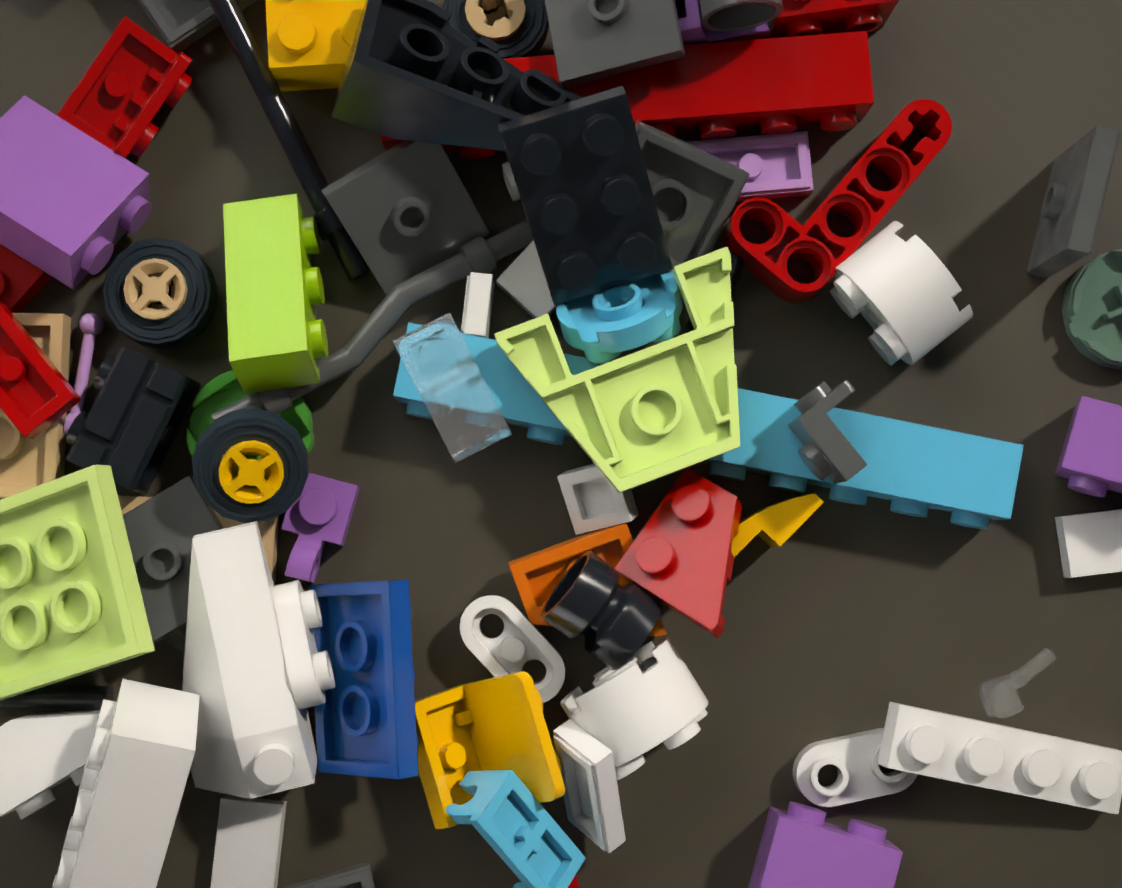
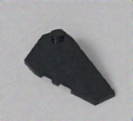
M366 0L342 73L332 117L392 139L505 151L498 124L575 101L582 97L538 69L522 72L498 55L501 46L485 35L477 43L448 25L452 14L433 2L427 0Z

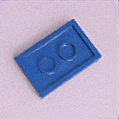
M409 579L310 585V590L314 589L316 592L322 616V626L313 628L317 652H328L335 680V688L325 690V704L315 706L318 772L389 779L418 776V736L415 717V672L412 657V609L409 596Z

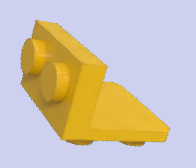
M521 671L461 684L415 701L416 732L418 736V772L435 829L450 828L457 825L446 813V807L455 803L463 805L474 797L466 793L459 785L468 771L513 770L539 803L551 802L564 795L565 785L561 775V761L551 742L543 715L542 698L534 685L532 677L527 672Z

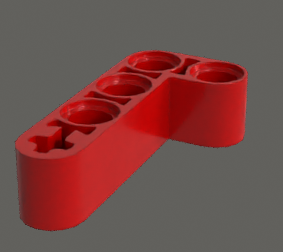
M919 99L910 102L900 111L803 226L780 206L767 198L755 197L745 200L737 206L725 228V247H728L730 252L741 256L744 260L743 267L778 297L793 303L808 301L830 281L837 272L835 268L853 254L945 146L952 132V121L949 113L943 105L934 100ZM917 127L925 135L912 151L906 155L898 147ZM873 168L885 172L890 179L891 190L885 192L873 188L867 181L866 170ZM839 213L846 216L852 224L853 235L844 238L833 234L826 222L827 215ZM748 219L763 223L769 234L768 241L762 244L750 243L741 235L739 224ZM802 258L808 261L814 269V282L801 284L794 281L788 274L787 260Z

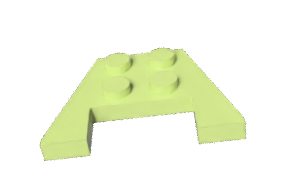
M728 247L681 263L672 269L674 279L694 327L693 331L579 374H571L549 314L494 334L498 347L618 493L740 447L737 367L734 361L733 341L734 308L731 301L730 272L732 269L731 254Z

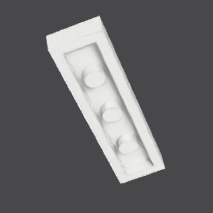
M889 702L877 762L881 766L1119 814L1122 797L1121 750Z

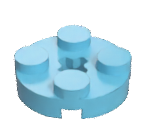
M668 270L570 300L566 306L564 302L557 304L556 314L563 337L570 346L583 350L589 362L606 363L616 359L622 351L631 350L649 342H664L674 338L681 330L679 316L683 309V302L673 273Z

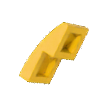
M814 493L784 500L746 516L740 520L738 534L732 542L731 551L733 556L735 557L757 534L770 547H781L824 502Z

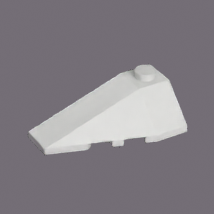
M257 521L194 535L192 538L182 691L200 695L196 750L190 768L195 787L248 799L314 784L317 768V745L307 708L300 710L297 708L289 684L274 608V584Z

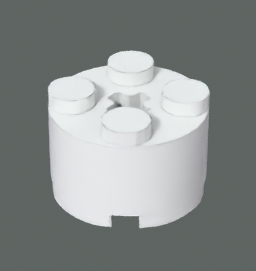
M898 221L890 223L835 268L837 270L835 274L837 280L833 282L835 287L830 290L832 297L850 318L853 319L859 313L862 314L874 329V333L868 337L870 343L878 354L891 366L899 359H902L909 365H913L973 317L970 304L959 312L952 298L961 292L962 289L949 270L916 234L906 242L902 240L898 234L904 225Z
M667 635L661 637L656 646H654L652 641L641 646L619 669L611 670L605 667L593 675L595 678L593 681L595 688L583 694L578 686L560 702L569 719L573 720L613 752L617 780L626 777L646 762L643 754L663 742L666 748L671 750L694 737L701 730L697 722L708 714L705 708L709 704L703 691Z

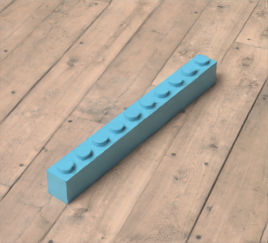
M408 322L393 393L398 402L407 404L406 414L434 421H442L444 411L468 416L466 426L495 433L503 432L504 423L528 428L526 438L555 445H563L564 436L572 437L498 347L496 340ZM564 354L572 375L605 364L592 363L584 357ZM738 388L740 447L700 462L710 464L708 475L719 478L745 481L746 472L770 476L768 486L779 490L805 493L807 484L830 488L829 499L855 505H866L867 497L871 496L891 500L889 510L891 512L926 518L928 508L951 512L950 523L988 530L989 520L1011 519L1024 445L834 407L826 414L867 464L848 481L834 484L829 477H826L823 481L817 478L798 453V450L804 445L788 427V424L801 415L794 405L799 400Z

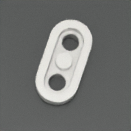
M299 580L273 586L274 608L289 684L295 704L299 710L325 704V690L335 688V680L328 652H317L313 628L322 626V616L316 592L314 589L304 591Z
M498 595L480 597L467 606L460 620L462 640L494 677L521 672L523 665L527 661L532 659L539 660L546 667V675L541 681L534 682V685L540 693L543 703L555 697L565 679L563 659L554 646L530 623L525 615L510 600ZM495 614L502 619L504 629L501 635L491 638L483 634L480 623L484 616Z
M884 728L813 742L805 746L798 753L793 764V779L798 790L809 801L823 807H834L901 792L914 782L917 774L894 770L890 773L881 772L877 762ZM828 764L835 765L838 771L836 781L830 786L820 785L818 782L819 770Z

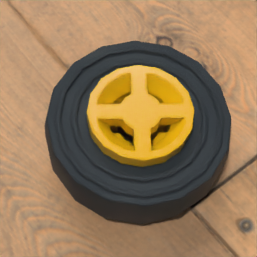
M259 408L233 410L215 419L199 436L192 457L194 484L204 502L222 517L243 523L268 521L286 512L301 496L309 474L307 449L298 431L278 414ZM244 454H246L247 456H256V457H258L259 455H262V457H261L260 459H258V460H256V459H247Z

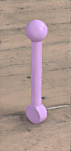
M94 312L86 313L79 321L80 329L84 335L74 390L82 400L72 407L70 413L66 416L64 422L65 437H67L74 419L84 409L96 335L101 333L104 328L102 317Z

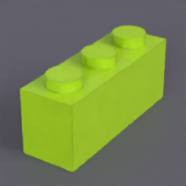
M297 193L223 204L229 363L244 394L320 383L318 358L328 357L329 351L324 322L322 319L316 320L315 305H321L325 302L319 267H312L311 254L321 253L320 236L315 217L305 218Z

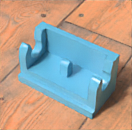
M513 770L468 771L459 785L466 793L474 797L463 805H457V803L448 805L446 813L457 824H472L521 881L515 883L513 888H568L586 858Z

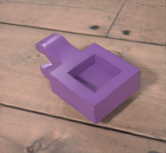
M313 473L308 474L301 496L286 511L281 527L284 531L299 534L290 553L285 576L315 583L326 542L340 546L345 544L360 491L358 485Z

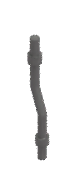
M522 221L486 240L479 236L459 246V253L395 285L342 348L328 354V357L318 359L320 383L252 393L211 414L213 421L238 409L259 408L280 415L293 408L291 403L293 400L358 368L409 306L466 278L467 275L470 276L471 272L487 274L496 269L497 261L527 247L533 241L529 224L526 221Z

